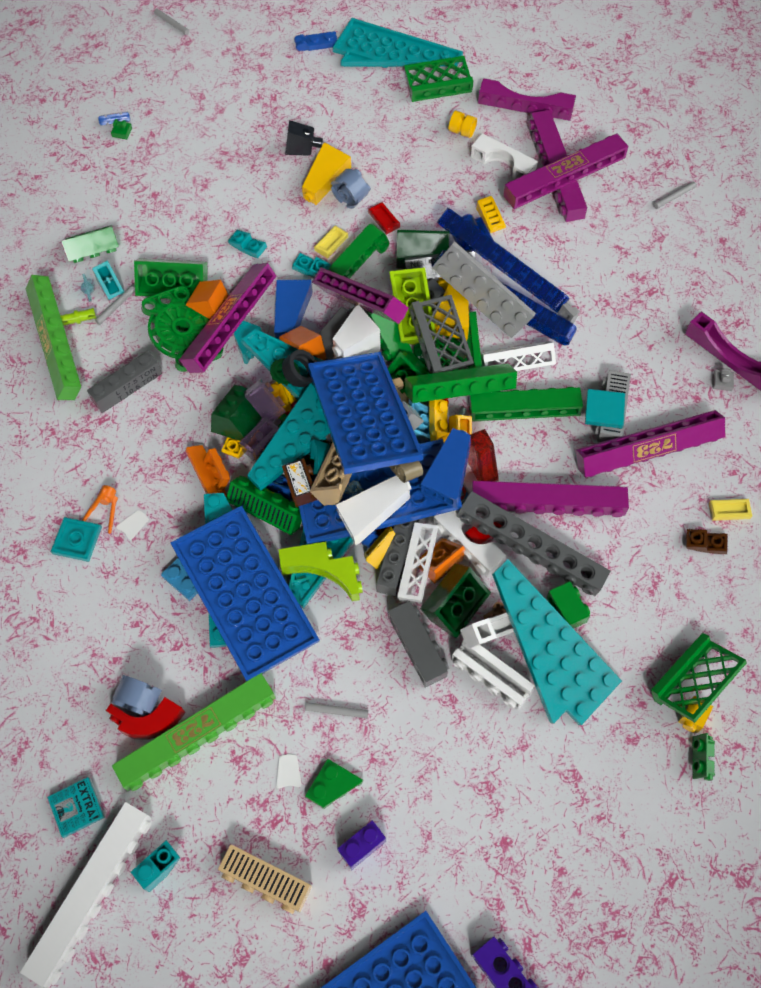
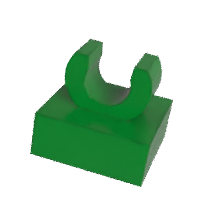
M115 119L111 131L112 137L127 140L132 130L131 123H126L125 120L120 122Z

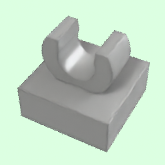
M566 303L562 305L556 318L568 329L572 327L580 311Z
M725 368L722 371L715 370L713 374V389L732 391L734 388V372H731V369Z

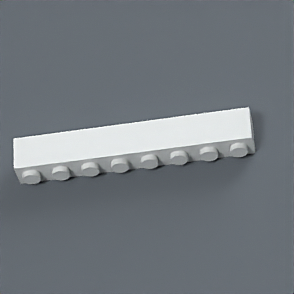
M126 802L124 803L20 971L21 974L41 987L50 988L51 985L58 981L61 975L60 970L64 963H67L72 958L75 952L73 948L77 941L82 940L87 933L88 927L86 926L91 918L94 919L101 909L100 903L104 897L111 893L114 887L112 883L117 875L120 876L127 865L125 862L129 855H133L139 846L138 840L141 835H145L149 830L152 819L149 815Z

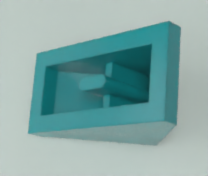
M108 260L92 268L96 280L108 300L124 293Z

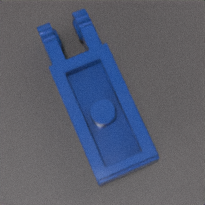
M336 32L306 36L303 34L296 35L294 38L296 50L312 51L333 48L337 41Z

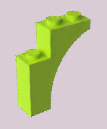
M326 542L278 549L283 575L293 573L320 575L339 585L347 593L351 601L360 600L359 593H363L361 581H357L356 575L360 573L358 562L354 563L353 556L333 559L331 548H327Z

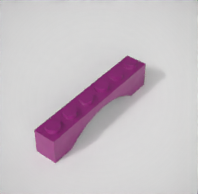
M483 78L479 90L478 104L530 114L550 110L553 118L571 121L576 95L560 92L550 96H526L508 89L499 81Z
M701 311L690 321L685 335L761 391V362L750 358L738 350L725 337L717 323Z

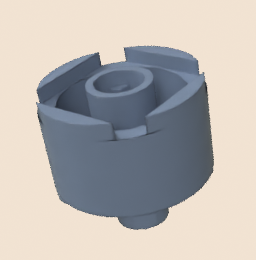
M345 169L331 182L333 184L331 191L340 203L345 202L347 204L346 207L350 209L355 208L371 190L358 169Z
M122 675L112 698V704L147 716L153 712L162 690L154 686L151 687L140 680Z

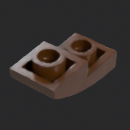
M687 529L686 548L704 553L727 555L728 534L707 533V530Z

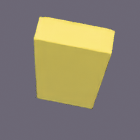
M334 226L314 246V251L328 259L348 238V233Z
M749 499L710 500L709 502L712 521L752 518Z

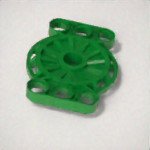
M182 286L143 299L141 310L145 315L150 316L147 328L151 343L164 355L175 358V368L178 371L186 372L187 369L180 365L178 361L210 319L186 306L190 292ZM184 293L186 297L179 298L177 294ZM167 298L170 300V303L164 304L161 302V299ZM152 304L154 308L149 310L145 308V305ZM151 323H154V329L151 330ZM179 325V327H178L179 330H184V331H186V332H180V331H178V330H177V326ZM224 348L221 349L213 361L222 357Z

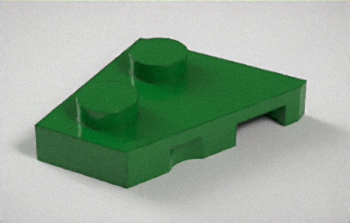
M327 759L305 798L325 809L355 787L362 785L363 779Z

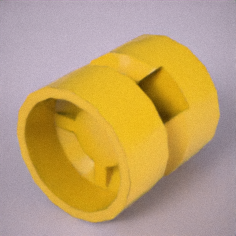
M455 110L451 116L448 130L456 134L461 132L462 136L471 138L476 129L477 118L471 115L465 116V113Z

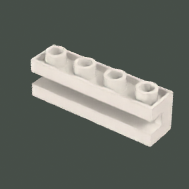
M463 640L460 648H457L452 654L453 665L461 671L464 669L470 674L469 676L473 681L484 684L488 692L494 696H500L504 699L503 702L512 709L516 708L519 710L535 687L534 684L481 645L467 649Z

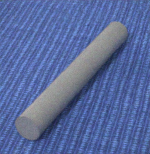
M159 9L154 10L155 15L185 35L189 34V29Z
M693 181L655 202V209L694 189L696 183Z
M131 285L95 319L96 323L101 325L135 292V287Z
M306 702L305 711L368 718V710L310 702Z

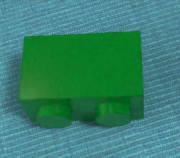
M567 582L548 592L546 597L548 602L573 629L588 622L590 618L589 607L585 603L583 604L580 599L579 590L576 586L573 587L571 582Z

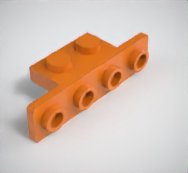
M202 445L187 447L185 451L205 493H224L225 497H227L224 489L230 480V475L225 469L222 458L218 455L216 449H208L206 453Z

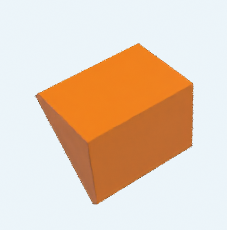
M221 280L202 281L197 285L186 306L211 319L229 295Z
M299 326L279 338V340L299 350L307 351L322 360L327 358L321 335L303 326Z
M445 538L440 539L435 544L428 578L434 584L445 576L454 564H459L463 560L464 546ZM428 550L423 555H421L419 559L425 557L428 553ZM419 565L418 568L423 572L424 569Z

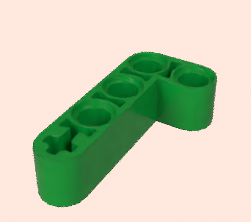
M369 224L330 266L329 271L350 279L375 250L382 254L388 249L390 242L386 234L374 224Z

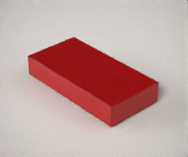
M383 202L368 209V213L386 235L400 228V222Z

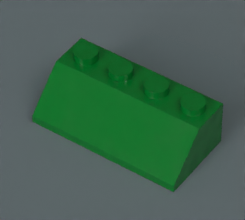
M145 258L134 260L135 296H153L182 286L189 290L190 298L199 282L208 280L207 262ZM184 293L177 294L179 298L186 297Z

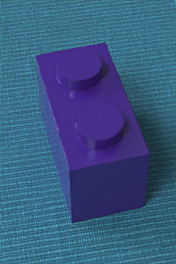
M372 820L337 848L349 868L353 870L386 843V837Z

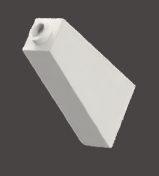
M394 476L336 505L338 515L355 545L361 543L410 499L409 490H411L409 482L403 483L397 476Z

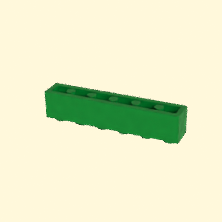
M509 363L409 376L405 377V395L412 403L516 389L517 371Z
M580 387L496 391L469 396V410L472 422L580 416L583 409Z

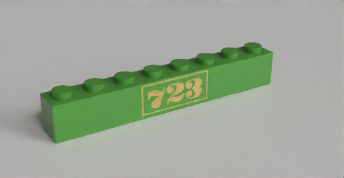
M31 275L25 289L57 400H75L81 389V384L49 276Z
M262 673L116 762L112 765V768L123 788L128 792L130 790L135 791L143 786L144 781L161 775L162 770L168 766L173 767L180 763L181 758L187 754L192 755L199 751L200 746L206 742L212 743L219 737L218 735L225 730L226 732L231 731L241 720L250 719L260 708L265 709L272 705L273 700L276 699L274 692Z

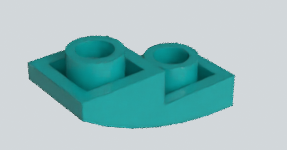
M236 230L228 240V243L239 251L257 259L267 248L266 242L253 239L250 233Z
M299 253L292 269L315 277L320 268L329 270L332 264L318 257L314 260Z
M315 439L311 440L310 458L315 460L314 475H318L329 452L330 445Z

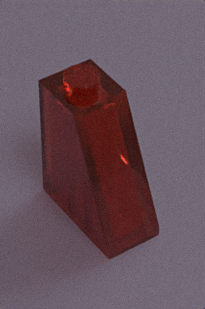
M483 429L471 434L468 464L478 481L497 482L499 477L494 444L487 431Z

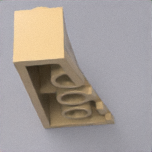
M332 443L310 490V493L324 506L339 504L352 473L344 475L334 443Z

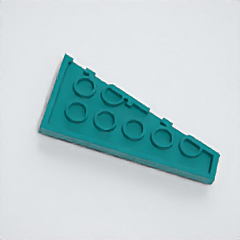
M311 383L247 475L248 479L260 491L284 473L283 465L300 460L310 453L311 440L315 439L324 442L331 436L315 388Z

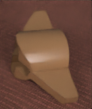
M496 602L493 605L492 611L483 615V618L487 619L506 613L504 604Z

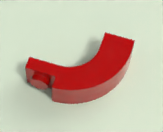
M166 697L163 698L151 714L144 717H132L112 704L105 710L110 715L109 719L119 726L117 729L122 734L139 740L157 738L176 726L186 713L182 707Z

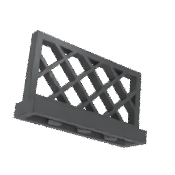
M452 295L411 303L408 310L429 374L446 372L474 363ZM448 301L450 306L448 312L439 307L441 302ZM424 306H430L435 309L431 316L424 313ZM436 311L445 315L442 323L433 318ZM448 317L455 321L454 329L444 324ZM431 321L440 326L437 333L429 329ZM442 328L451 332L448 340L439 335ZM453 334L460 337L461 343L459 346L450 342ZM436 338L446 343L442 351L435 347L434 342ZM447 345L457 350L454 357L444 352ZM459 351L466 355L467 361L461 362L455 359ZM442 356L451 360L449 366H441L440 359Z

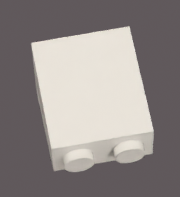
M359 305L355 306L333 337V359L380 351V329Z

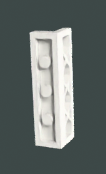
M551 341L481 352V360L484 366H488V361L494 360L499 364H504L511 357L517 360L513 366L516 371L556 364L554 343ZM550 351V361H542L539 357L543 352ZM531 354L535 358L531 364L526 365L522 360L526 355Z
M414 523L397 596L403 604L408 601L422 602L438 533V525ZM426 530H432L431 537L424 541ZM425 546L428 553L425 557L419 559L421 549ZM421 565L424 569L423 574L415 578L417 567ZM414 584H417L419 587L418 596L411 595Z

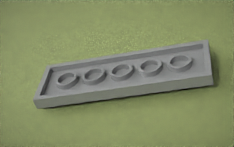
M455 241L432 266V269L510 338L516 335L536 314Z

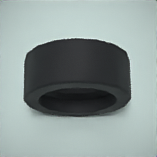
M296 350L284 359L282 371L287 381L292 385L306 387L312 383L308 363L317 361L309 352ZM294 360L300 361L305 366L307 378L301 376L296 371Z

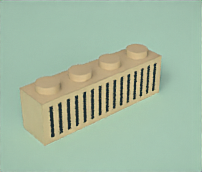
M230 844L218 868L223 873L221 878L231 883L234 880L243 883L241 888L252 894L254 890L262 893V899L272 904L274 900L282 903L281 909L291 914L294 911L301 912L312 888L307 882Z

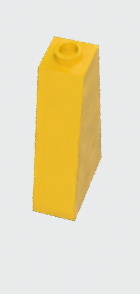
M324 142L302 185L303 198L317 205L333 186L331 182L345 169H351V156Z
M449 284L444 296L452 295L467 341L469 301ZM448 301L441 302L439 305L441 309L447 312L450 309ZM438 311L434 316V319L441 323L445 318V315ZM449 317L444 323L452 329L456 325L455 321ZM435 324L436 333L440 328L437 324ZM442 328L439 334L449 337L451 332ZM453 334V338L460 339V337Z

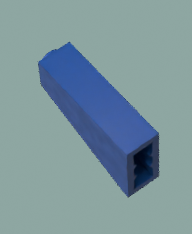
M277 280L274 325L276 339L300 326L313 293L312 280Z
M454 428L451 430L420 484L422 494L456 509L460 502L471 447V435L466 431Z

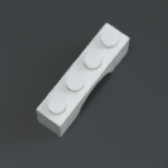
M483 133L472 145L471 158L483 164L490 161L504 162L512 169L513 179H518L524 174L531 173L537 169V160Z
M459 510L434 516L433 525H438V533L440 535L443 534L447 540L464 546V559L470 560L480 574H484L488 578L505 562L506 555L493 542L476 544L464 536L461 528L463 522L457 517Z
M507 613L473 623L460 630L467 649L514 632Z

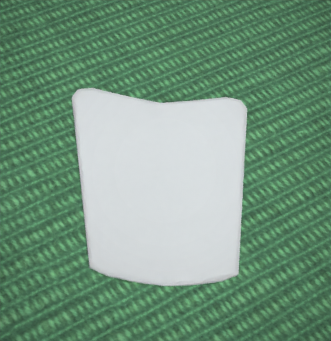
M137 510L117 525L116 528L124 532L129 540H132L149 521V518L145 513Z
M287 754L279 757L276 786L278 789L286 786L301 787L298 758L296 755Z

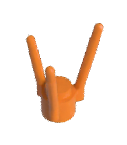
M103 485L82 521L88 519L99 503L103 505L112 503L108 533L111 534L115 506L118 497L115 496L116 490L108 485Z

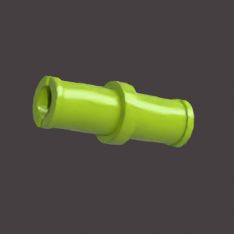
M94 308L82 311L74 310L73 313L60 315L63 326L73 323L81 324L82 321L96 319Z

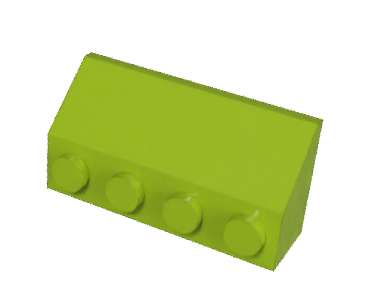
M425 267L389 271L393 296L408 308L412 302L430 300ZM430 306L423 307L424 313L431 316L433 313ZM408 310L404 319L398 324L400 342L416 345L419 341ZM431 321L429 329L436 333L435 324Z

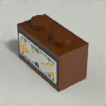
M304 458L282 466L296 507L318 500L310 493L314 483L310 476L314 474L311 465H306Z

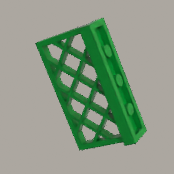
M465 56L404 65L412 102L470 93L473 90L474 81L473 77L470 76ZM457 62H462L463 65L461 66V68H459L454 64ZM440 65L448 66L446 70L439 68ZM430 67L433 70L429 73L424 69ZM453 69L457 71V73L453 75L449 73V70ZM409 70H416L418 72L416 75L409 73ZM435 71L442 74L440 78L433 75ZM460 73L466 76L465 78H458ZM423 74L427 77L425 80H422L418 76ZM445 76L451 78V80L444 81L442 79ZM431 78L436 82L428 83V80ZM416 81L421 85L413 86L412 84Z
M469 312L467 344L474 363L466 366L468 368L482 367L476 312ZM452 337L450 342L459 346L460 342L456 340L457 338ZM436 338L435 347L442 351L445 345ZM447 345L445 351L454 357L456 351L453 352L448 348L449 345ZM457 354V360L461 362L467 361V358L463 359ZM441 357L440 363H443L441 366H449L451 360H445Z
M702 633L651 689L654 702L659 705L664 704L695 723L747 664L746 659L712 642L710 636ZM714 649L720 653V657L707 658V654ZM734 660L737 662L735 667L725 668L724 661ZM722 662L723 669L710 670L709 664ZM706 664L707 671L695 673L694 669L696 666ZM724 674L725 678L722 682L712 683L711 676ZM709 676V684L697 685L696 678ZM684 680H694V686L682 687L681 685ZM711 689L712 693L709 697L699 698L698 691ZM696 691L697 698L684 700L683 693ZM680 693L681 701L672 702L668 700L672 694ZM698 704V709L694 714H691L685 708L686 705Z

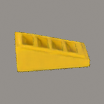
M492 196L477 201L476 210L490 233L506 228Z
M391 526L387 527L364 553L366 561L376 569L380 566L395 535Z

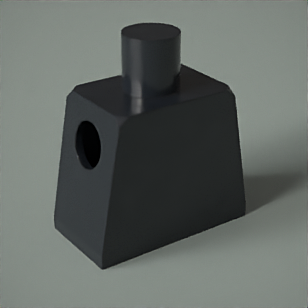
M289 120L285 155L310 156L312 147H322L323 138L314 137L313 127Z

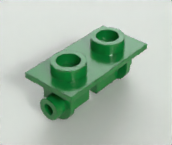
M708 733L693 736V779L704 778V780L712 781L715 776V761L708 760V757H715V741L712 736H708Z

